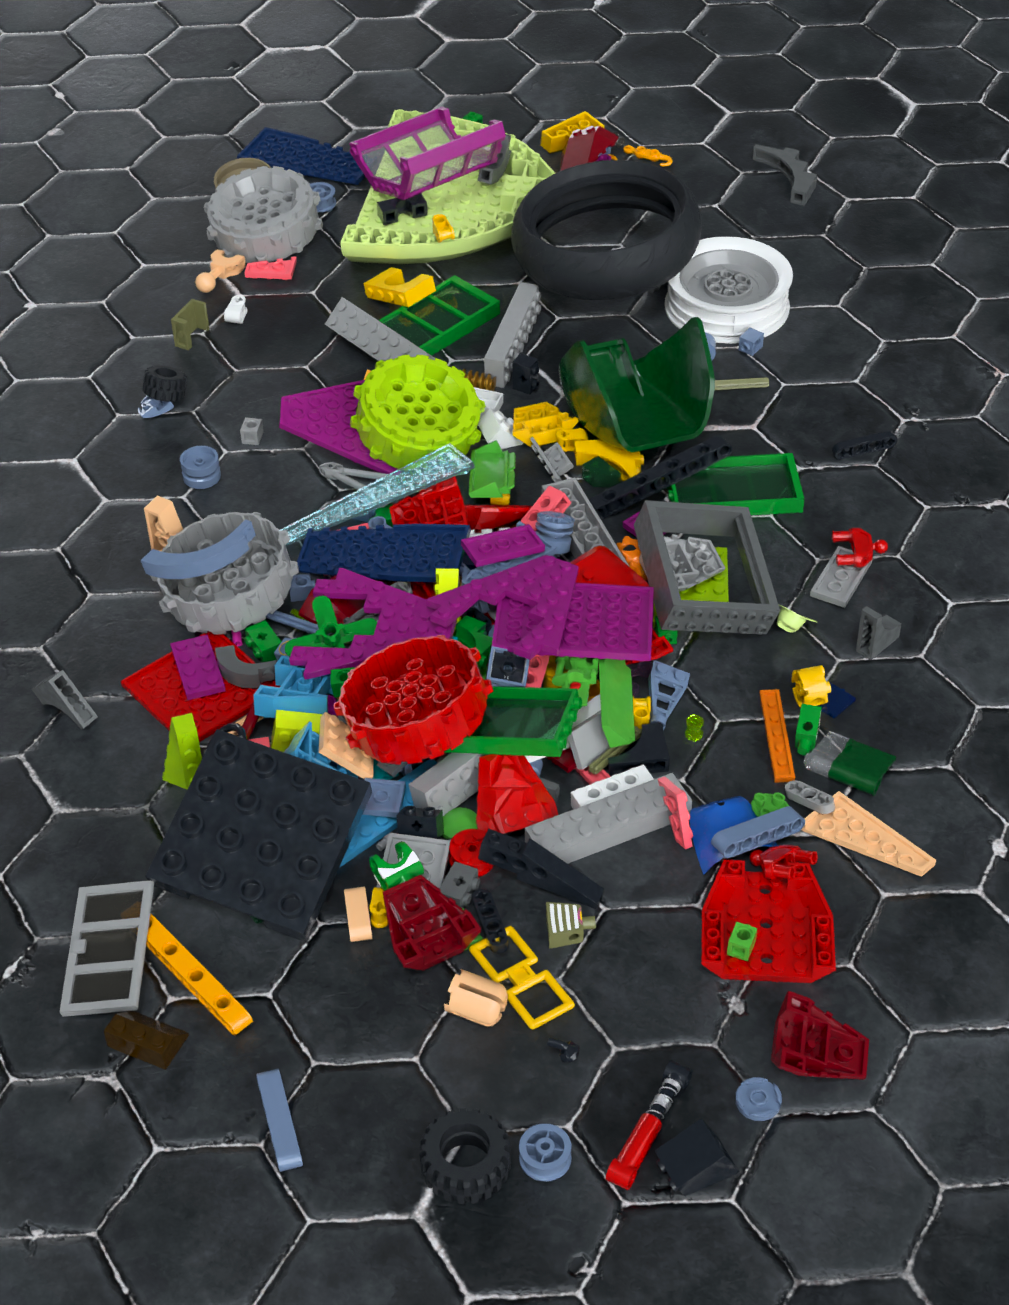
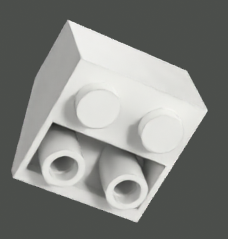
M490 408L479 419L478 426L487 443L497 440L501 449L523 444L522 441L513 436L514 420L510 417L506 418L500 411Z

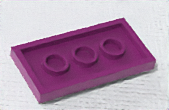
M530 524L461 539L462 548L476 567L545 551V544Z
M208 635L170 643L187 700L225 691V685Z

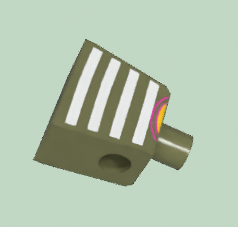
M546 902L549 949L581 943L584 941V930L596 929L595 916L582 917V910L579 904Z

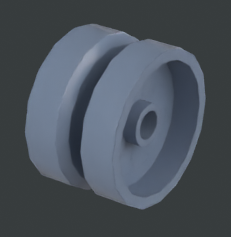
M194 446L181 454L182 478L187 486L195 489H205L212 487L220 480L221 470L216 450L208 446Z

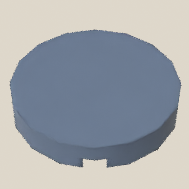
M753 1077L743 1081L737 1089L735 1095L736 1106L739 1112L746 1118L754 1121H765L778 1114L782 1104V1094L778 1086L768 1082V1079Z

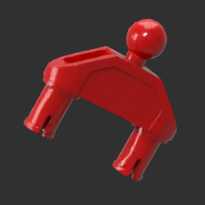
M850 528L848 531H832V542H849L853 554H836L837 566L853 565L855 568H862L872 560L873 550L880 554L888 550V543L885 540L879 539L873 543L871 534L861 528Z
M780 845L771 847L765 852L754 850L750 854L749 859L753 865L762 867L764 878L775 879L780 877L792 880L795 878L796 868L794 866H787L788 862L814 865L817 862L818 854L815 851L801 850L799 846Z

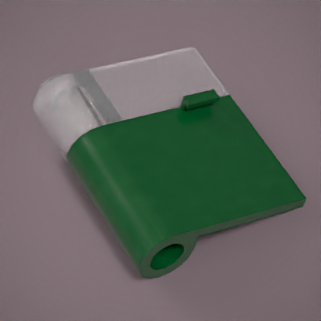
M829 731L812 752L806 754L804 764L807 770L875 795L883 775L896 761L897 757Z

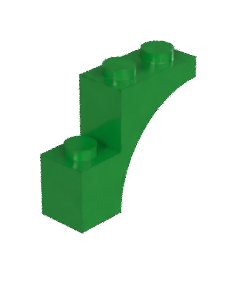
M466 615L456 624L455 637H458V641L469 649L476 647L479 650L481 659L477 662L479 670H481L488 663L493 638L487 636L485 622Z

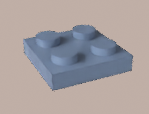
M365 778V781L371 783L372 794L363 815L397 818L396 815L400 812L406 788L405 781Z

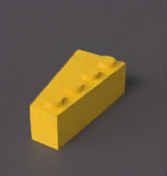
M584 111L543 130L540 146L549 153L564 149L574 130H584L589 126H601L604 128L605 125Z

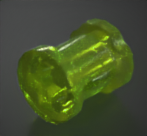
M690 715L686 719L688 728L685 731V736L688 740L698 741L703 737L701 727L704 725V720L699 715Z

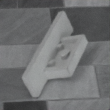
M531 437L530 440L533 443L531 447L536 454L540 453L538 458L542 464H547L544 466L550 475L553 473V476H551L553 481H562L560 476L574 466L557 442L543 452L536 440Z

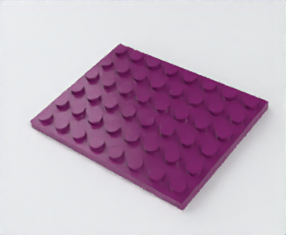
M576 583L558 656L637 660L640 662L651 661L654 587ZM508 597L502 599L497 604L492 646L508 649V652L514 653V646L540 623L528 618V612L533 607ZM541 650V651H540L538 654H536V655L544 656V655H552V654L547 653V652H544V651Z

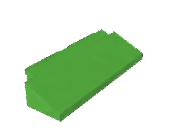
M497 440L472 450L469 495L471 498H503V494H511V489L515 487L514 469L516 455L514 452L509 453L508 450L503 452Z
M599 659L601 721L608 744L612 748L633 743L635 741L631 669L626 666L625 660Z

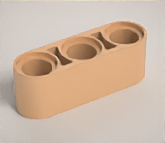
M365 886L344 889L350 941L371 940L372 932Z

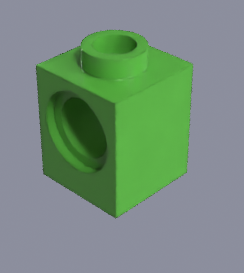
M736 922L728 942L727 955L748 961L756 942L758 928Z

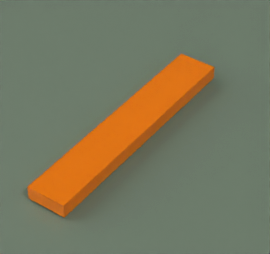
M779 689L760 690L759 697L774 783L794 781L795 773Z

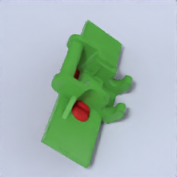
M557 656L555 659L556 671L552 677L553 685L562 686L561 688L577 689L579 697L582 698V707L587 706L590 684H596L599 659ZM564 666L565 669H569L567 673H563Z

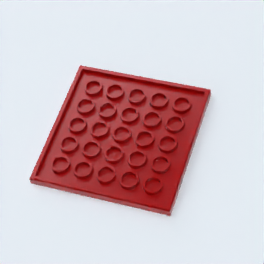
M207 631V633L199 635H208L215 658V648L234 645L235 653L239 660L255 664L249 656L224 634H213ZM172 652L121 680V686L168 731H170L172 717L192 713L199 742L214 734L216 729L219 730L222 726L246 715L253 704L254 694L258 689L238 687L222 677L225 685L224 692L187 700ZM275 680L260 682V685L280 688V686L276 685Z

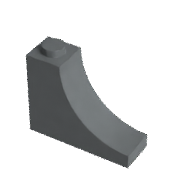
M866 606L861 611L856 652L869 660L874 659L899 638L901 623L888 615L882 617L881 614Z
M63 670L47 677L31 689L43 705L49 704L59 708L80 729L85 728L98 718Z

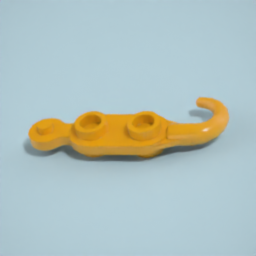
M627 145L623 150L627 154H635L637 158L650 159L653 162L658 160L667 161V163H660V166L663 167L670 166L673 162L670 156L661 154L657 149L651 150L643 146L634 148Z

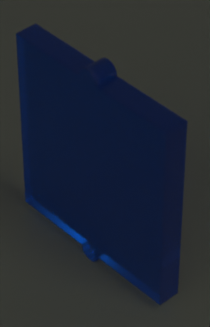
M830 682L831 693H827L828 703L817 706L822 707L821 712L835 719L855 702L856 698L845 692V689H841Z

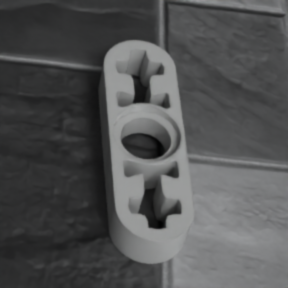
M797 780L790 781L785 785L788 799L821 814H829L835 810L833 796Z

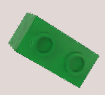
M266 620L245 628L246 637H244L247 647L252 648L255 658L260 659L261 662L276 660L274 652L280 645L281 640Z

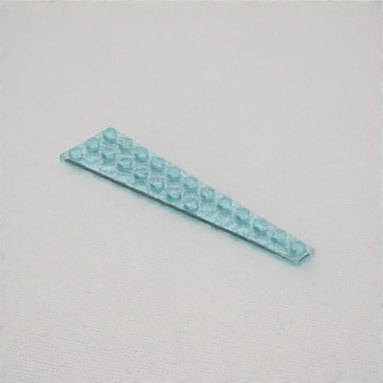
M449 443L280 529V531L286 530L288 532L290 541L286 545L304 539L309 528H312L313 531H321L323 527H333L357 516H365L369 511L381 508L386 504L459 474L465 475L475 468L474 463Z

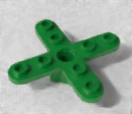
M318 596L313 600L312 607L319 630L316 633L288 641L285 644V653L290 658L294 646L345 648L344 645L352 643L354 635H374L377 621L372 618H366L345 625L338 624L330 599L327 596Z

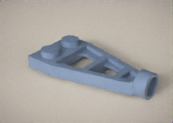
M656 660L653 661L648 677L649 696L651 699L650 723L660 722L662 723L663 730L665 729L668 717L687 688L690 673ZM658 683L674 688V693L670 696L659 692ZM657 700L668 703L667 710L657 707Z

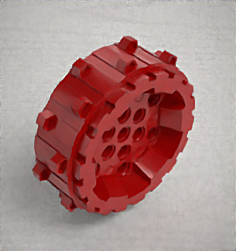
M445 635L412 638L403 642L393 643L366 658L364 662L347 674L348 678L341 688L339 701L334 703L336 715L344 716L350 733L345 737L349 747H358L365 754L382 763L401 765V762H407L408 764L420 763L425 758H430L431 760L443 755L444 751L449 748L453 750L464 742L463 739L466 736L470 737L482 723L487 707L488 695L494 692L491 680H483L477 662L481 659L479 650L476 647L469 649L457 640L446 638Z

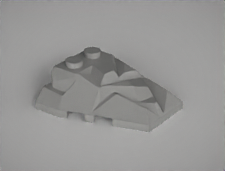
M672 534L671 537L664 536L679 592L725 570V566L711 540L688 537L687 540L678 539V535ZM640 555L639 562L646 574L642 555Z

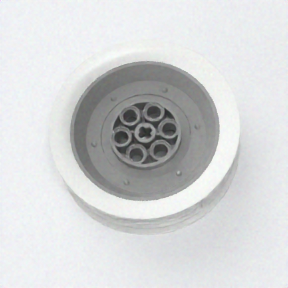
M713 237L699 240L696 251L688 264L675 277L667 281L668 292L665 297L666 314L679 329L691 318L699 317L705 332L711 334L715 338L716 343H739V337L750 327L763 332L764 337L777 331L788 318L790 311L788 295L793 279L791 265L776 249L755 240L740 237Z

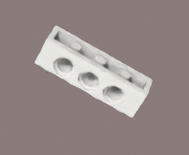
M644 764L633 767L625 772L572 791L571 806L573 809L579 808L654 780Z

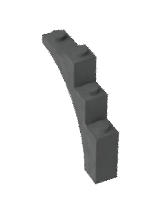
M755 144L753 160L765 163L782 172L792 185L790 203L805 206L816 188L817 174L807 172L808 162L799 160L800 150L787 147L781 150Z

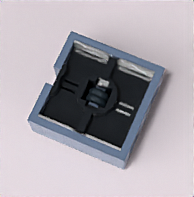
M491 646L485 680H491L492 685L496 687H526L530 660L513 652H508V649Z

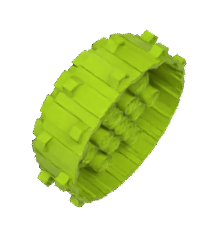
M402 355L394 360L391 358L387 361L380 360L376 362L375 369L367 375L365 382L362 385L355 386L353 396L359 399L356 415L351 416L350 425L352 428L357 429L362 443L370 450L369 456L374 460L379 459L392 467L407 470L411 475L432 471L433 464L450 465L456 469L460 467L461 459L467 455L470 446L480 442L482 432L477 429L480 414L485 411V402L479 400L468 378H464L465 373L454 366L452 368L447 366V362L437 358L432 360L429 359V356L416 355V357Z

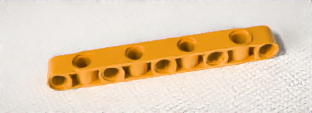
M138 902L121 914V918H140L141 903ZM150 913L146 947L232 1035H237L251 1024L253 1020L247 1010ZM129 928L137 936L138 928Z

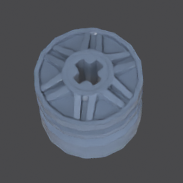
M554 511L537 513L535 527L538 530L535 532L558 547L556 554L569 552L572 539L569 535L573 533L575 519L567 514Z

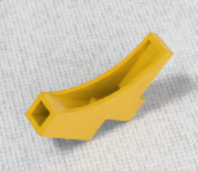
M601 439L575 441L576 466L600 468L611 472L622 481H625L641 472V465H644V455H640V451L629 452Z

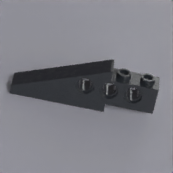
M488 828L481 843L479 860L516 873L517 879L591 908H597L604 888L534 840L529 838L526 843Z

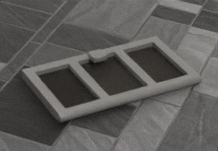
M153 881L79 887L60 1006L62 1017L138 1009L154 890Z

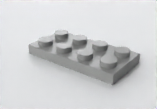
M838 546L811 589L810 596L845 608L872 564V560L862 568H855L853 565L837 566L836 554H853L852 550Z

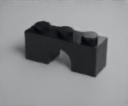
M422 193L405 200L394 198L377 202L378 216L383 225L398 222V215L403 213L410 214L413 219L428 215L427 201Z

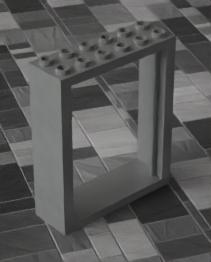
M645 500L634 523V529L649 585L654 587L653 601L661 630L767 634L779 614L780 608L749 508ZM663 532L735 537L754 603L681 600Z

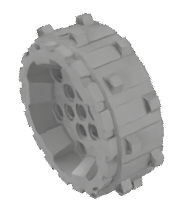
M262 166L254 170L250 168L241 171L237 176L234 174L227 178L224 184L221 183L215 189L216 192L212 194L210 201L204 204V210L208 215L210 223L207 227L208 240H214L217 248L225 251L224 257L245 256L246 263L277 261V259H284L287 256L299 253L314 238L317 230L323 227V221L319 218L316 207L321 201L319 192L311 189L303 174L296 173L290 169L286 171L283 167L273 166V168H268V166Z
M229 512L220 515H208L203 520L185 527L175 536H171L167 539L168 544L161 552L189 553L205 549L226 538L245 519L252 522L256 534L248 542L249 550L244 555L217 571L186 579H164L151 576L152 581L158 582L164 596L159 601L163 613L170 612L178 622L187 627L188 631L194 633L196 631L201 633L209 631L213 634H226L227 631L231 630L238 632L245 630L250 624L255 625L265 620L267 614H273L284 603L283 600L287 597L293 576L299 573L297 562L290 560L285 546L290 541L286 530L280 531L271 521L262 518L259 512Z

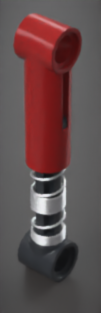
M673 1060L669 1061L663 1074L662 1087L658 1090L659 1094L655 1095L650 1104V1110L641 1115L617 1159L614 1158L606 1173V1181L626 1190L631 1188L638 1168L662 1127L660 1120L664 1119L663 1114L667 1113L671 1107V1103H673L672 1098L680 1090L687 1088L693 1074V1069Z

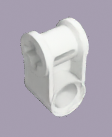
M243 295L232 297L224 313L225 322L243 323L244 317L248 312L247 307H245L246 298Z

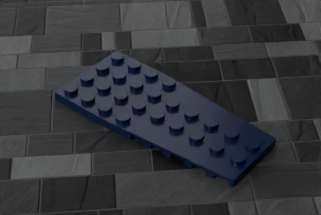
M267 127L237 155V159L255 158L262 160L271 168L273 166L283 167L286 171L290 169L306 176L358 185L366 177L351 155L350 150L346 152L340 146L332 148L330 143L325 142L322 145L319 144V140ZM367 155L362 156L371 171L378 163L377 157L370 159Z
M396 524L393 525V528L376 525V529H366V526H359L358 530H348V526L341 527V530L331 531L330 527H323L321 531H313L312 528H309L297 564L299 572L336 576L339 568H344L371 579L401 582H436V568L459 569L460 571L465 553L461 546V539L469 538L471 528L470 525Z

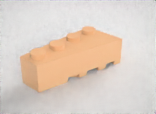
M156 496L144 508L151 550L162 551L168 544L167 539L181 532L183 527L173 502Z

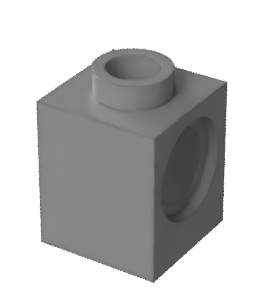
M245 417L240 429L242 444L259 445L264 433L262 419Z

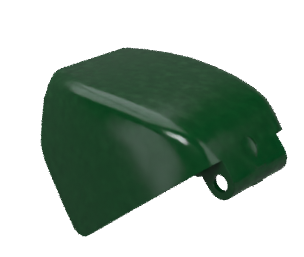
M699 317L691 318L673 336L651 350L644 357L635 361L632 359L627 341L624 338L588 346L584 340L577 341L560 362L558 372L561 387L574 416L578 418V421L590 433L620 449L637 452L694 439L702 433L709 420L715 389V377L704 326Z

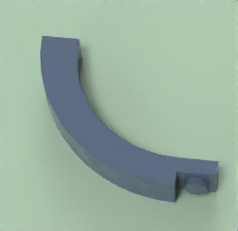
M245 519L230 535L210 547L189 553H166L152 549L140 561L145 573L153 577L164 579L198 577L217 571L240 558L249 550L248 542L256 534L252 522Z

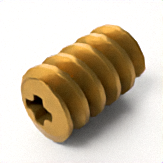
M466 369L462 370L465 373L464 378H468L474 388L495 390L496 377L491 379V374H488L487 378H485V373L483 372L479 377L478 371L473 375L472 370H469L468 374H466Z

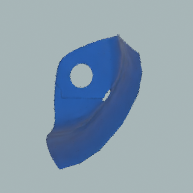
M744 797L726 798L691 809L690 828L693 833L692 839L703 875L715 863L724 858L711 844L713 836L721 830L758 817L753 812L751 804ZM720 802H725L723 806L718 805ZM774 841L763 846L774 847L779 845Z

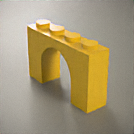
M392 267L363 283L367 298L410 307L436 291L432 276L421 274L405 283L402 270Z

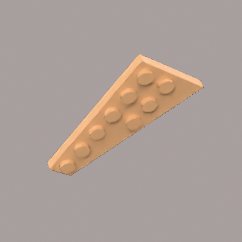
M840 791L833 795L835 810L833 812L821 814L813 811L804 818L805 825L801 831L922 877L935 866L936 859Z

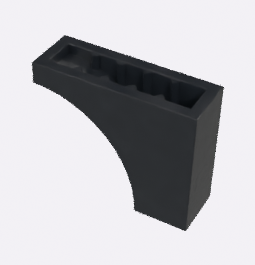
M662 723L642 724L641 737L638 743L628 752L608 758V774L613 776L643 764L649 773L668 772L670 758Z

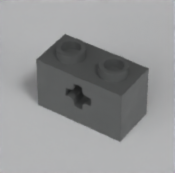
M454 862L439 888L441 893L447 898L451 897L460 908L464 909L465 906L470 904L473 891H477L479 888L480 878H478V869Z

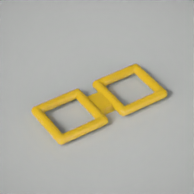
M512 926L505 928L507 936H510L526 956V959L500 973L496 972L481 953V950L488 947L486 938L469 947L470 953L492 981L500 983L508 978L512 982L514 987L507 990V1000L530 1029L534 1030L574 1008L575 1003L548 970H543L538 974L533 972L530 966L538 962V957ZM545 980L563 1004L533 1019L516 995Z

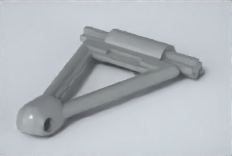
M335 462L319 465V473L323 477L332 480L338 479L378 500V503L381 504L380 507L396 504L405 497L415 493L418 486L424 483L421 475L412 479L399 475L344 468L343 465ZM346 475L391 481V483L375 491Z

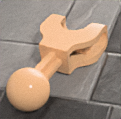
M219 249L211 254V272H203L196 277L195 284L197 289L203 293L211 292L215 287V279L217 277L226 279L229 276L240 274L246 265L245 256L236 255L226 258L224 257L225 251Z

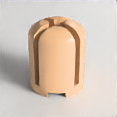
M460 969L461 974H455L449 986L450 1001L449 1005L444 1004V1010L485 1027L494 1026L500 1021L502 1017L500 1012H503L507 1005L508 996L506 988L500 983Z

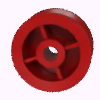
M466 829L455 834L449 845L450 866L452 867L454 862L477 868L478 877L487 874L494 865L478 859L480 846L486 832L482 829Z

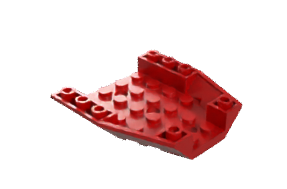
M723 860L702 908L701 964L720 978L730 980L812 983L836 971L833 914L809 863L788 862L787 866H794L796 868L795 878L789 880L780 877L767 879L764 878L762 872L745 871L744 860ZM767 889L770 893L763 894L760 890ZM736 922L758 928L756 942L748 961L727 955L728 942ZM768 923L771 927L763 928L761 924ZM769 958L772 960V962L764 963L761 961V959Z

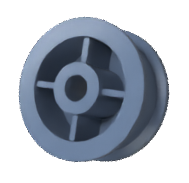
M325 182L311 183V189L319 192L321 200L316 206L318 213L332 211L336 206V199L333 197L335 195V188Z
M538 1124L526 1130L519 1142V1161L522 1170L529 1177L538 1181H553L559 1179L568 1171L571 1164V1141L563 1129L552 1124Z

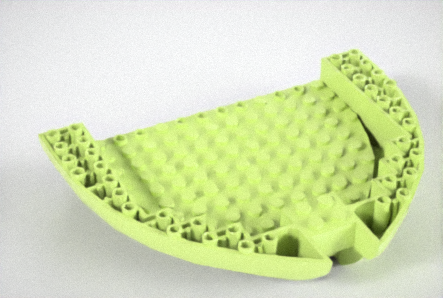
M402 109L394 110L388 127L424 113L404 111ZM451 116L452 123L455 126L453 130L457 136L461 135L462 137L488 126L487 124ZM440 126L417 134L426 150L450 142ZM508 134L511 135L509 147L511 155L502 177L494 184L478 181V169L422 192L423 197L427 201V216L413 219L410 214L403 213L398 215V222L383 225L378 216L377 202L394 199L395 197L377 192L371 186L356 225H347L340 242L342 254L349 261L411 264L448 260L478 252L511 238L514 215L520 203L533 187L555 174V172L540 157L539 153L534 152L527 144L516 139L515 135ZM412 137L389 146L399 163H401L400 157L410 158L422 153ZM385 151L375 176L387 180L402 176ZM459 157L445 163L444 166L461 171L465 158ZM470 160L468 169L480 165L482 162ZM432 168L415 175V177L433 182L436 169ZM442 171L439 181L455 174ZM413 182L410 193L426 186ZM443 214L446 216L454 229V240L446 239L438 243L433 233L432 218L434 215Z

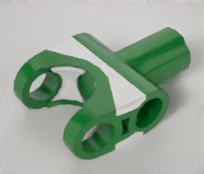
M403 841L395 844L398 863L389 864L376 854L369 858L371 870L383 891L424 874V868L420 860Z

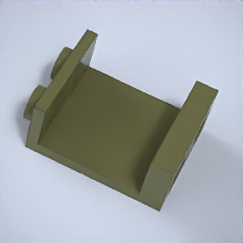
M191 299L171 319L176 347L190 350L192 348L190 334L196 328L209 330L205 302Z

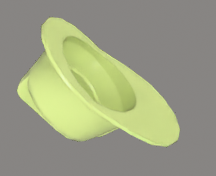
M779 605L781 609L777 617V626L787 632L798 631L807 620L818 622Z

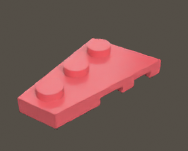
M295 256L291 257V260L285 261L281 258L271 263L268 261L247 263L245 278L292 280L297 258Z
M665 776L658 779L659 786L664 787L666 792L663 800L672 813L669 816L675 840L684 849L693 847L691 839L693 838V833L689 827L690 814L686 808V793Z

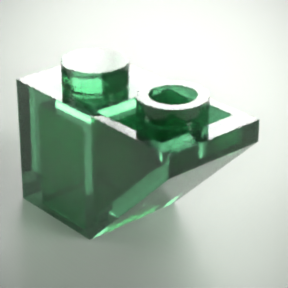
M599 456L582 464V479L593 487L611 488L621 483V473Z

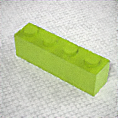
M192 713L171 718L169 745H167L166 750L167 758L165 759V770L162 775L164 781L186 790L202 760L197 729Z

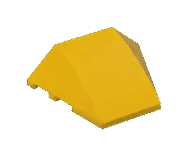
M548 402L514 408L513 436L529 447L533 444L530 440L531 437L536 440L539 446L558 442L556 437L558 430L573 429L579 421L577 417H569L567 412H559V408Z

